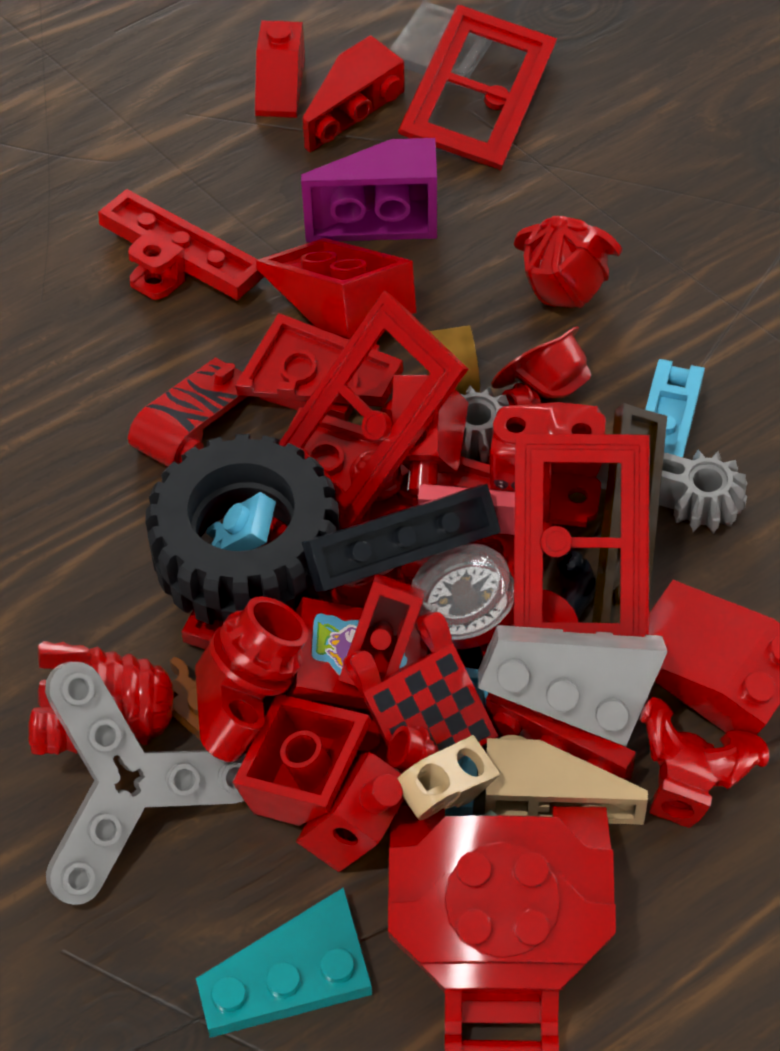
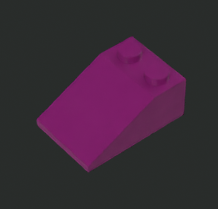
M435 138L390 139L301 174L306 242H313L322 238L335 241L437 238Z

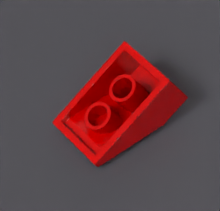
M322 238L255 260L256 269L315 327L349 340L384 290L389 292L411 314L417 313L413 261Z
M672 580L649 612V635L662 636L668 650L654 682L725 733L727 731L740 730L757 735L780 705V623L774 618Z

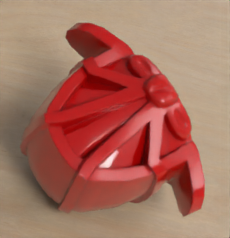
M567 216L547 218L541 224L523 228L514 238L515 248L524 251L525 273L532 291L543 304L553 307H578L579 309L584 307V304L588 303L597 293L603 282L608 281V256L615 255L619 257L623 251L621 245L606 231L595 226L592 227L580 219Z

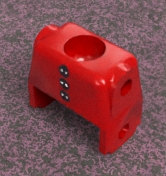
M556 402L511 405L500 408L493 421V436L490 448V490L515 492V434H605L606 418L601 414L598 406ZM544 463L543 522L586 527L587 521L595 520L598 515L601 494V482L596 476L602 463ZM579 492L584 494L587 499L582 503H574L569 499V496L572 493Z

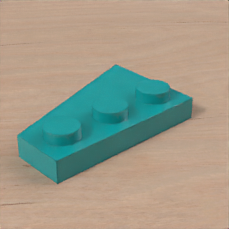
M344 888L196 978L210 1038L372 995L371 982Z

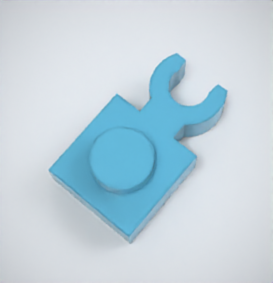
M259 492L246 501L233 505L226 513L223 524L215 522L207 528L206 534L214 538L211 545L230 551H246L256 549L267 543L276 501Z

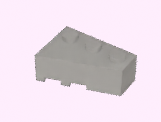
M497 625L478 669V688L626 746L668 650L663 637L659 635L636 637L613 635L612 632L590 634L563 632V629Z

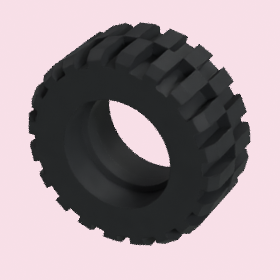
M235 434V440L222 441V437L208 440L207 447L198 450L195 446L181 455L182 462L179 465L172 462L161 474L162 482L158 481L153 486L149 495L150 506L146 509L145 523L154 571L157 572L159 584L165 594L172 596L173 603L186 613H190L194 609L197 620L213 625L215 620L223 621L224 623L230 614L244 610L248 602L255 597L261 596L276 599L292 608L295 612L302 597L319 599V592L315 591L301 542L340 530L336 490L331 479L324 475V468L314 458L308 457L305 459L304 451L290 443L285 447L279 445V439L263 435L261 440L251 439L250 434ZM259 492L276 501L273 517L288 526L272 542L246 551L221 549L202 539L207 528L223 519L233 505L242 503Z

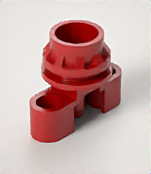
M261 596L255 597L248 602L244 610L230 614L223 625L214 632L209 645L195 665L200 740L204 748L211 755L226 762H235L242 757L265 723L264 697L266 695L274 696L284 693L292 684L294 676L303 662L302 647L309 637L308 628L303 619L292 608L276 599Z

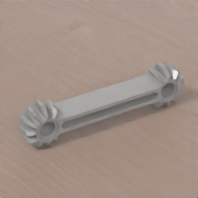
M470 385L466 395H462L468 401V411L461 456L469 459H478L479 462L486 463L488 456H490L493 421L498 410L504 406H509L506 395L493 397L490 386L480 393L475 392ZM698 449L695 455H693V460L664 452L659 505L674 509L673 516L676 523L686 520L691 521L690 526L693 532L700 525H706L714 534L716 529L719 528V523L731 527L736 520L737 514H740L745 508L747 495H745L747 487L746 474L737 472L736 460L723 463L719 451L712 458H705ZM602 463L596 476L601 482V488L605 490L607 488L609 463Z

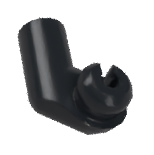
M569 550L567 554L559 557L557 567L560 570V577L567 592L563 598L572 606L579 619L595 597L596 577L588 560L584 559L580 552Z

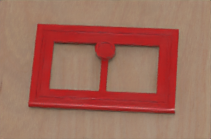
M457 5L403 118L398 134L410 139L435 138L436 148L502 170L554 50L557 38L462 5ZM469 32L527 52L510 92L503 86H489L451 73ZM447 81L485 94L484 102L487 107L493 110H502L487 143L428 122Z
M384 290L288 428L279 445L285 447L290 443L304 451L305 459L312 457L304 449V446L340 394L364 417L362 420L364 436L369 440L382 442L348 490L345 492L324 470V475L331 479L336 490L341 527L344 529L356 525L363 518L469 369L389 292ZM385 330L430 372L393 426L388 414L382 411H373L347 385Z
M515 434L514 626L563 629V632L596 634V632H612L613 635L636 637L649 635L650 435ZM544 463H621V538L571 537L570 533L561 526H552L543 533ZM570 548H621L620 623L542 622L543 551L550 557L558 558L567 554Z

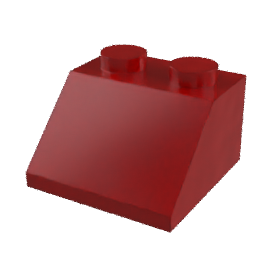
M282 694L276 695L265 716V723L255 736L232 783L253 814L297 826L329 813L372 720L367 714Z

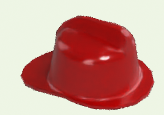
M573 327L561 337L541 344L515 358L495 375L491 382L493 389H500L521 382L523 385H528L530 389L535 390L544 399L564 398L574 393L588 382L591 377L590 369L586 365V355L574 337L579 327Z

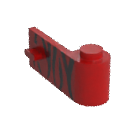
M215 357L145 406L137 414L130 426L128 443L131 447L167 467L172 462L179 465L182 462L181 455L195 446L198 450L204 448L202 436L205 427L248 397L237 395L235 384L243 372L236 369L233 363H225Z

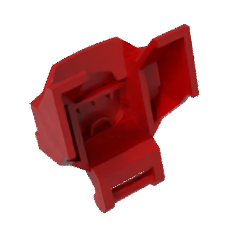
M410 806L399 807L390 824L389 938L445 993L444 1051H559V992L616 934L614 858L610 843L606 807L552 806V817L445 816V809L443 808L423 820H418ZM462 1024H540V1040H462Z

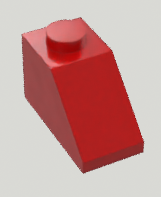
M261 20L256 50L255 116L297 118L305 64L303 22Z
M375 574L347 655L355 651L369 652L376 663L381 680L396 673L424 600L425 590L380 574ZM343 665L338 680L356 686Z

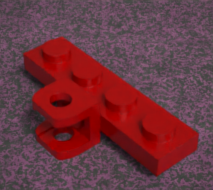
M128 189L98 211L100 226L133 243L128 250L129 261L135 262L139 266L130 275V287L153 300H159L168 296L185 282V272L237 301L264 278L256 269L255 260L258 259ZM149 278H158L161 280V282L158 284H149L146 282V280Z

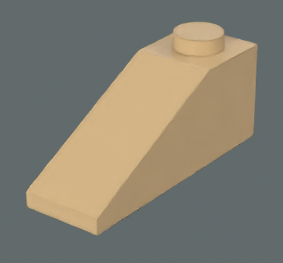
M506 735L499 739L487 738L486 754L501 775L485 789V813L491 809L497 816L552 817V806L606 807L608 824L644 825L648 790L541 740H530L519 735Z

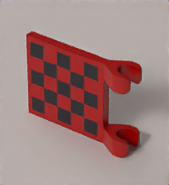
M426 612L417 617L415 622L419 635L432 653L383 680L380 679L376 663L369 652L355 651L343 659V665L360 691L387 747L393 733L400 726H423L427 728L430 739L434 742V753L472 735L475 736L481 746L487 743V738L498 737L453 644L447 621L440 612Z

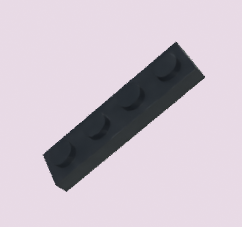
M483 484L301 543L315 591L324 592L501 533L488 484Z

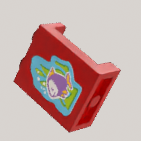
M302 597L296 613L305 622L309 637L302 647L303 662L295 674L292 684L285 691L286 696L369 710L356 686L338 680L343 668V659L347 656L363 608ZM415 625L398 671L427 655V645L421 639Z

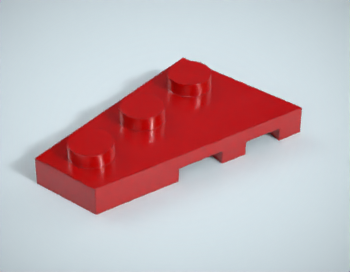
M278 313L235 384L237 395L308 401L349 342V339ZM372 349L347 385L368 406L383 407L393 390L394 375H401L404 371L403 360ZM341 394L335 402L350 404Z

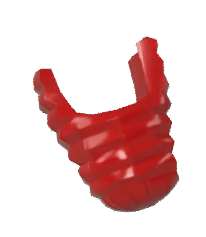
M43 641L38 645L39 668L54 669L65 662H83L93 667L103 680L138 743L147 745L154 737L160 736L170 724L173 716L174 691L168 673L161 666L153 665L146 658L137 659L131 653L125 654L123 657L115 651L105 653L100 647L89 649L84 645H70L65 642L54 644L48 641ZM43 679L40 681L38 688V705L40 707L33 708L28 721V739L31 752L35 755L47 753L59 755L68 750L77 754L76 748L48 702L45 693L46 680Z

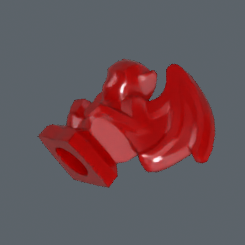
M652 697L645 703L640 715L641 722L645 723L647 727L651 758L660 766L659 787L653 796L649 813L690 828L699 822L710 808L712 796L708 793L713 786H723L730 789L743 779L755 765L759 767L767 766L769 749L761 737L740 730L727 731L720 738L723 747L714 748V744L707 743L705 739L697 734L678 732L671 723L673 716L671 708L663 700Z

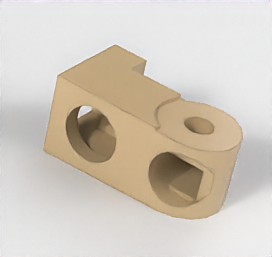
M472 735L422 759L397 779L403 787L402 796L418 820H423L443 808L446 810L455 805L459 808L470 803L501 774L475 736ZM464 755L475 763L478 769L477 777L467 774L459 766L458 761Z

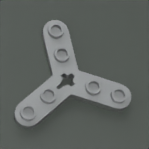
M65 662L50 672L45 686L48 702L94 779L92 786L51 858L46 871V884L50 892L62 902L78 905L90 901L100 891L145 807L234 804L244 801L232 782L246 754L244 753L238 761L226 762L214 757L207 750L144 752L103 680L93 667L83 662ZM116 755L119 757L117 758L119 763L126 770L131 772L138 770L140 776L134 780L136 790L133 793L125 789L116 790L114 784L118 783L121 779L118 768L113 761Z

